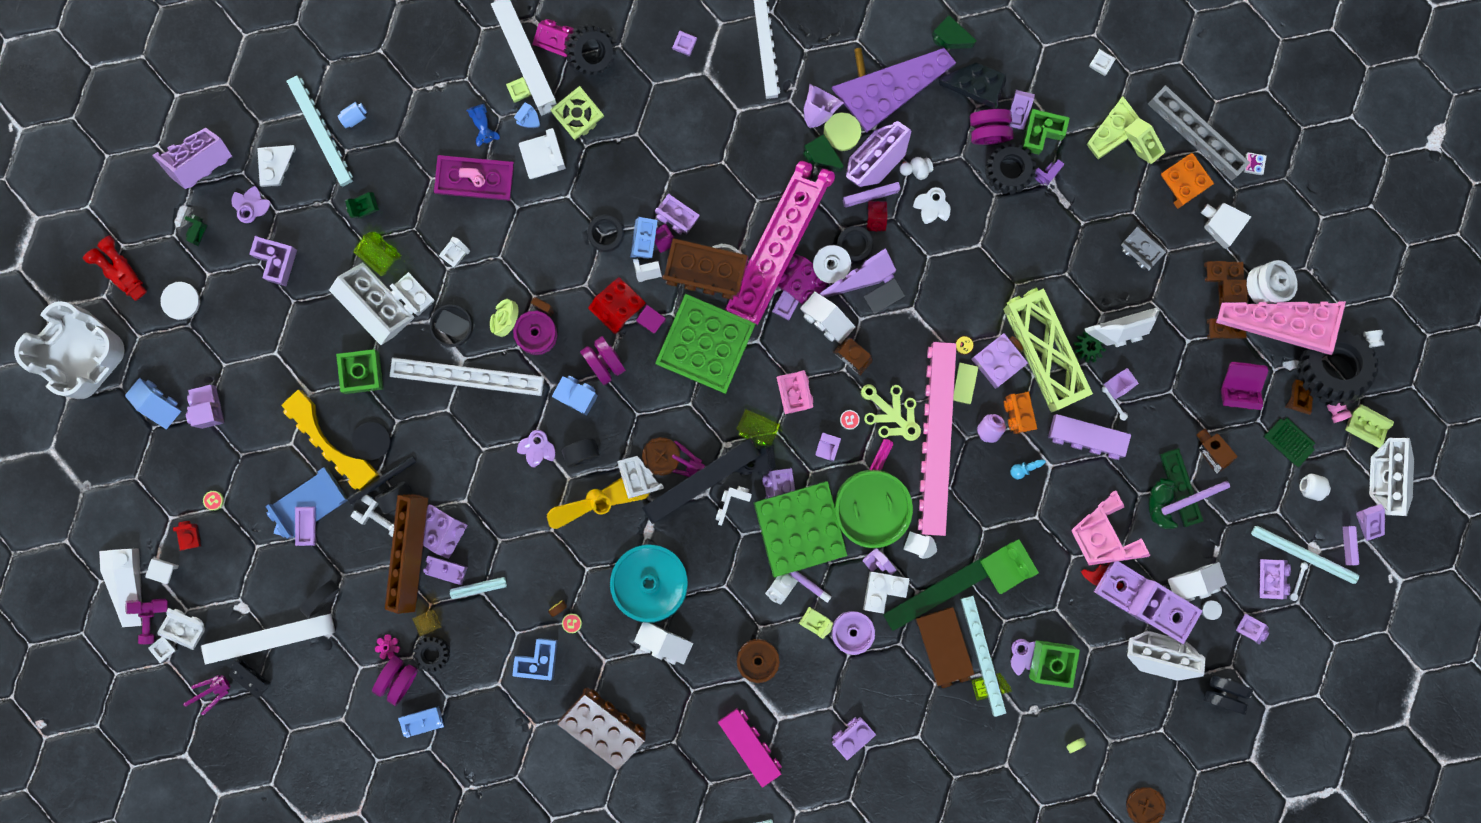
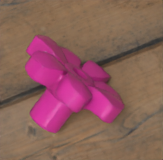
M385 635L384 639L379 638L377 640L379 646L375 647V651L377 653L381 652L380 658L385 659L388 656L391 659L395 655L394 652L398 653L400 651V647L396 646L399 641L397 638L391 640V635Z

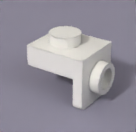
M789 574L778 576L765 594L773 602L781 605L798 581Z

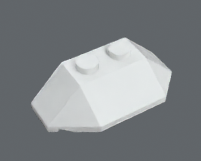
M1159 307L1085 328V331L1107 346L1115 344V347L1127 344L1126 340L1131 339L1132 343L1143 340L1142 336L1150 333L1160 310Z
M1388 438L1371 456L1369 495L1377 505L1381 504L1384 507L1386 515L1407 516L1413 498L1414 456L1410 438Z
M1150 631L1129 639L1127 657L1142 672L1177 681L1202 677L1204 675L1205 657L1202 654L1200 655L1186 641L1184 644H1181L1169 636Z

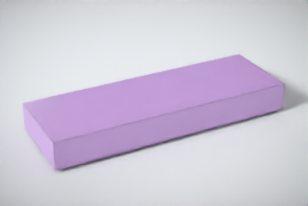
M899 182L844 197V207L896 194L900 191Z

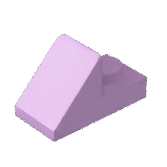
M1016 90L1009 108L1012 112V122L1007 126L1024 130L1035 94Z
M1381 504L1356 513L1366 541L1385 535V509Z

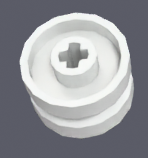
M1281 260L1258 266L1251 270L1247 277L1248 293L1256 304L1259 302L1276 304L1277 302L1289 301L1295 296L1297 291L1296 274L1291 266Z

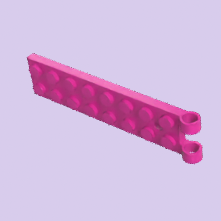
M800 161L797 164L795 172L745 269L739 298L733 297V300L730 299L725 309L726 311L758 325L827 187L831 186L834 182V172L826 169L821 170L815 183L805 179L810 176L812 165L805 161ZM805 196L804 200L800 202V198Z

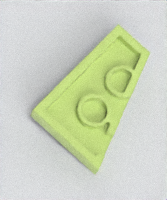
M1123 96L1087 143V146L1097 159H1100L1126 141L1128 137L1124 129L1139 118Z

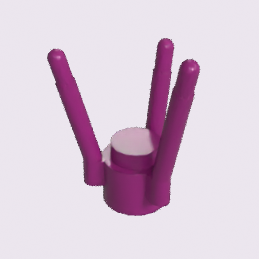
M674 441L692 460L688 462L676 455H672V458L686 465V470L689 471L675 469L673 473L691 477L705 467L701 463V459L694 456L678 441Z
M217 675L192 685V689L210 684V688L185 702L184 706L190 705L212 691L215 695L219 693L202 711L201 714L205 715L223 696L229 693L228 689L231 686L224 675L220 677Z

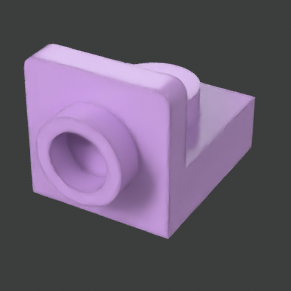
M877 548L863 559V562L871 572L879 568L882 572L886 570L892 575L896 571L891 562Z
M1247 614L1244 615L1236 629L1238 633L1252 639L1257 644H1260L1261 641L1264 642L1269 635V628L1266 624Z

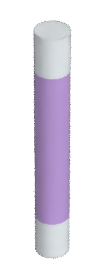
M798 571L788 573L828 603L832 596Z

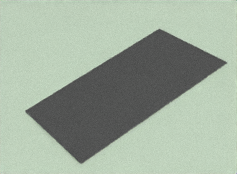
M895 278L864 296L874 314L905 297Z
M444 309L434 328L461 341L469 331V321Z

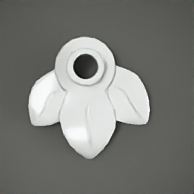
M931 188L926 194L917 196L914 201L913 207L922 209L921 217L925 224L931 223L937 217L947 221L950 216V205L945 201L946 196L941 188ZM934 194L940 195L938 200H933L932 196Z

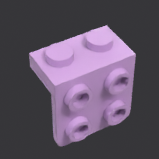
M428 505L423 546L449 559L468 525L452 518L435 506Z

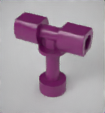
M152 599L148 603H141L140 600L125 601L126 614H138V617H142V634L138 635L139 644L154 643V634L150 633V617H154V613L167 612L166 599Z

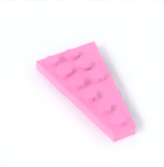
M1246 302L1222 303L1216 323L1332 355L1346 302H1320L1318 304H1309L1308 302H1277L1276 304H1266V302H1259L1258 304H1247Z

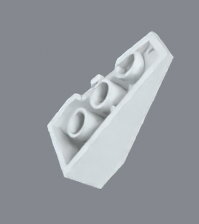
M139 549L99 551L100 571L122 627L142 626V617H138V614H126L125 601L140 600L142 603Z

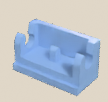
M638 217L635 220L630 257L652 258L658 220Z
M439 706L398 718L403 735L406 738L444 727Z

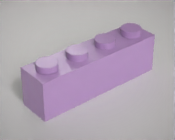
M1056 414L1053 415L1048 438L1053 439L1052 442L1063 445L1066 442L1071 444L1072 448L1082 450V447L1088 448L1090 453L1100 455L1102 452L1108 454V458L1119 460L1120 457H1126L1131 434Z

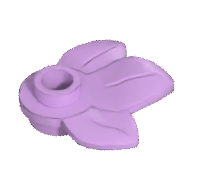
M255 186L250 188L244 195L234 192L232 196V206L237 210V217L243 223L253 222L257 216L264 215L270 207V201L261 200L260 192ZM246 211H250V215L248 217L244 216V213Z
M541 430L532 431L528 438L522 439L518 444L517 453L526 454L527 462L531 467L539 465L543 458L549 461H553L555 458L554 445L548 441L547 435ZM539 437L541 439V442L536 443L534 441V438Z
M1018 639L1012 644L1013 656L1011 667L1017 675H1021L1025 668L1031 669L1035 642ZM1020 645L1024 646L1022 652L1018 651V646Z

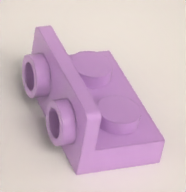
M792 468L769 471V474H763L762 481L766 491L765 499L795 490Z
M1260 559V598L1287 599V595H1290V584H1287V576H1290L1291 566L1287 560Z
M854 717L847 724L848 728L842 732L840 730L832 737L834 739L832 744L846 760L850 759L876 736L861 717L858 719Z

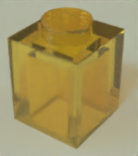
M434 610L412 618L420 636L441 628Z

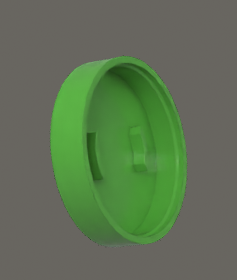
M865 470L848 478L840 487L834 504L836 520L842 532L852 542L867 548H881L897 541L908 529L913 514L912 499L907 488L895 476L881 470Z

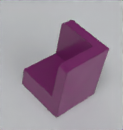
M647 305L636 319V322L652 333H656L662 323L666 322V318Z

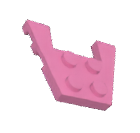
M1116 490L1110 494L1107 500L1102 501L1093 513L1088 514L1071 530L1088 565L1150 556L1142 538L1122 547L1107 515L1124 508V504Z

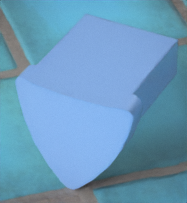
M525 102L514 116L516 123L527 128L540 127L536 111Z

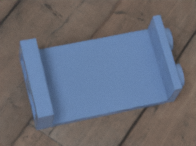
M323 467L317 471L319 474L273 505L269 504L266 506L268 517L279 526L277 530L283 538L292 539L295 536V507H316L317 522L348 501V497L328 468Z

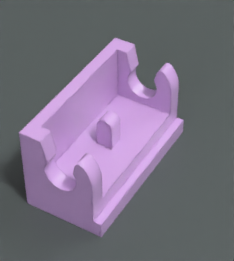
M427 556V565L423 570L426 575L459 585L463 584L467 566L434 556Z

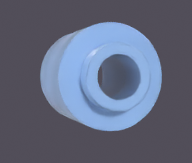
M354 102L340 111L341 114L338 115V118L345 128L349 126L352 128L366 118L367 110L362 103Z

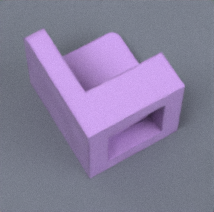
M1126 368L1104 383V386L1115 400L1139 383L1129 369Z
M822 433L815 455L834 461L841 438Z

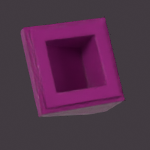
M666 224L656 229L654 243L660 253L671 248L674 238Z

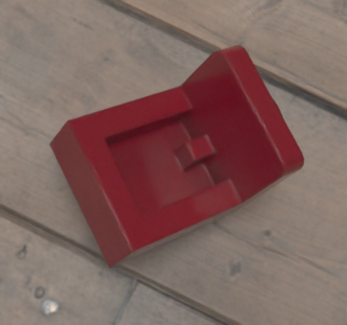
M868 201L867 230L886 231L887 202Z

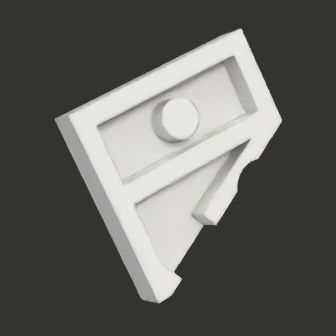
M290 145L257 148L260 186H280L284 179V173L290 165L291 156L296 151V147Z
M638 456L617 462L628 499L664 489L663 485L654 479L653 473L644 466Z

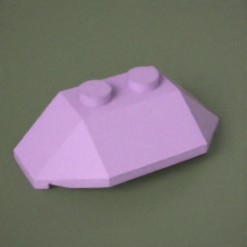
M898 121L892 125L875 130L849 158L846 177L859 187L880 183L905 156L912 131Z

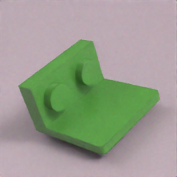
M1020 540L1009 543L981 560L982 566L999 594H1003L1025 579L1039 573Z

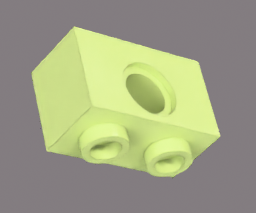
M1137 118L1124 129L1137 155L1148 163L1152 164L1165 153L1152 125L1142 119Z

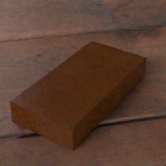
M534 297L531 301L534 308L549 316L553 315L554 309L548 303L537 297Z

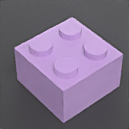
M1004 333L971 359L995 389L1028 364Z

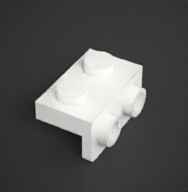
M168 608L166 612L167 617L158 630V635L194 650L205 631L204 623L197 617L190 618L178 609L172 610Z

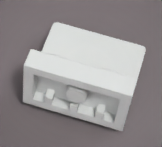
M553 128L546 130L547 135L519 143L529 179L566 169Z

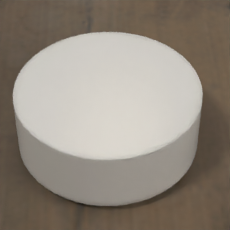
M1206 601L1201 607L1202 615L1206 619L1215 620L1221 616L1222 607L1216 601Z

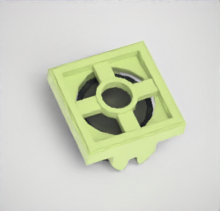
M580 86L550 109L574 140L582 134H588L589 130L594 129L597 125L596 123L604 117L603 113Z

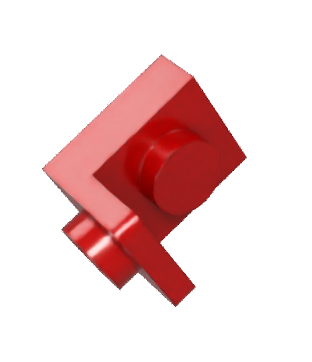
M190 521L178 523V527H173V531L177 532L180 550L201 547L197 524H190Z

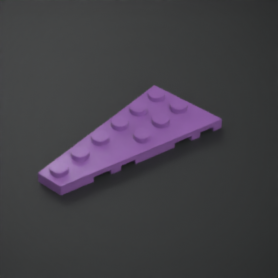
M943 48L833 86L832 90L844 102V105L858 120L863 129L868 132L953 67L956 62Z

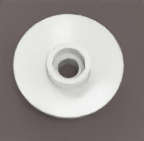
M837 245L823 247L817 252L813 261L815 274L826 283H835L840 279H844L851 267L849 254ZM833 260V265L828 266V261Z

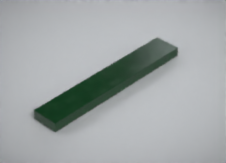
M979 558L884 613L883 616L891 630L898 629L988 577L981 564V560L984 558Z

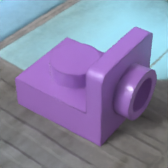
M1059 159L1055 164L1051 162L1045 172L1037 168L1034 175L1035 179L1043 185L1045 183L1048 186L1064 163Z

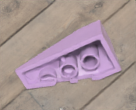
M884 249L865 261L861 266L862 268L854 269L845 276V279L838 280L822 291L820 295L827 298L876 285L882 281L887 283L892 280L896 269L887 250Z

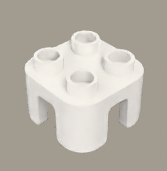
M54 302L48 305L41 313V316L49 322L48 325L38 335L24 333L15 345V358L25 370L39 374L49 381L46 387L53 393L75 399L88 398L95 393L121 362L124 356V344L120 337L89 311L67 302Z

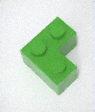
M1032 109L1028 116L1022 149H1028L1029 153L1039 155L1043 150L1046 137L1062 141L1066 136L1070 118Z

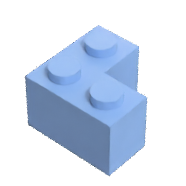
M568 376V378L562 377L552 397L588 415L598 397L595 389L586 383L583 386L577 384L579 380Z
M139 378L126 393L125 397L138 412L167 429L181 412L176 406L178 403L169 396L167 399L163 397V393L150 380L145 382Z
M536 639L534 657L515 656L513 676L553 680L558 640Z

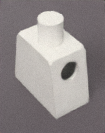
M1222 203L1217 209L1207 204L1201 211V214L1209 219L1204 228L1225 249L1233 243L1251 218V216L1225 203Z

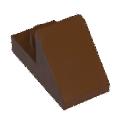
M1295 379L1292 384V395L1286 408L1310 415L1313 397L1310 396L1311 392L1303 388V381Z

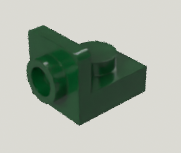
M192 215L191 218L184 216V220L193 224L187 230L186 241L199 247L207 225L202 223V218Z

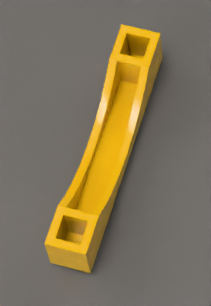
M298 389L281 405L285 409L283 411L289 419L293 418L298 423L296 427L303 434L306 432L311 437L309 441L316 448L319 446L324 451L322 455L329 462L332 460L337 465L335 469L342 476L345 474L350 479L347 482L352 488L360 490L380 475L368 461L349 457L329 443L318 424L316 405L303 391Z

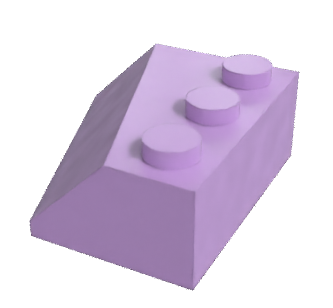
M207 128L185 138L184 143L175 146L173 144L169 146V151L161 155L159 152L152 155L166 173L184 189L193 187L198 180L210 175L212 170L225 164L232 157L221 138Z

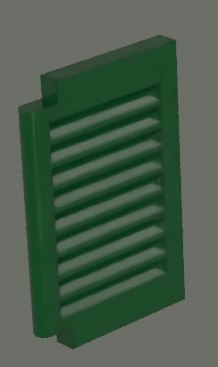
M1287 417L1284 420L1279 419L1264 435V438L1297 468L1315 450L1313 448L1315 442Z

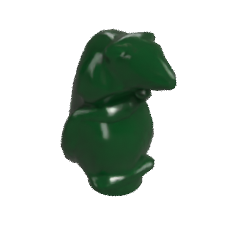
M1160 478V481H1157L1151 490L1149 513L1151 520L1158 524L1159 527L1174 529L1178 527V524L1173 521L1170 513L1164 515L1162 508L1172 502L1174 488L1177 485H1175L1173 480Z

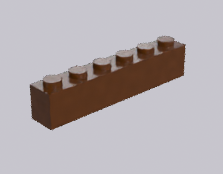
M416 494L397 496L385 610L397 614L415 612L428 506L427 497Z

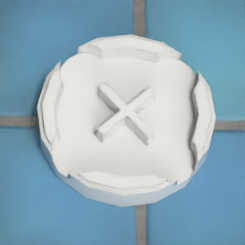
M175 282L168 285L161 296L163 311L169 317L176 320L193 317L200 306L198 291L192 285L185 282Z

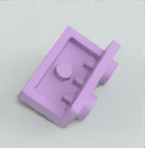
M670 194L666 196L659 208L655 210L656 218L665 224L669 222L673 225L672 229L679 234L683 232L687 235L700 217L699 214Z

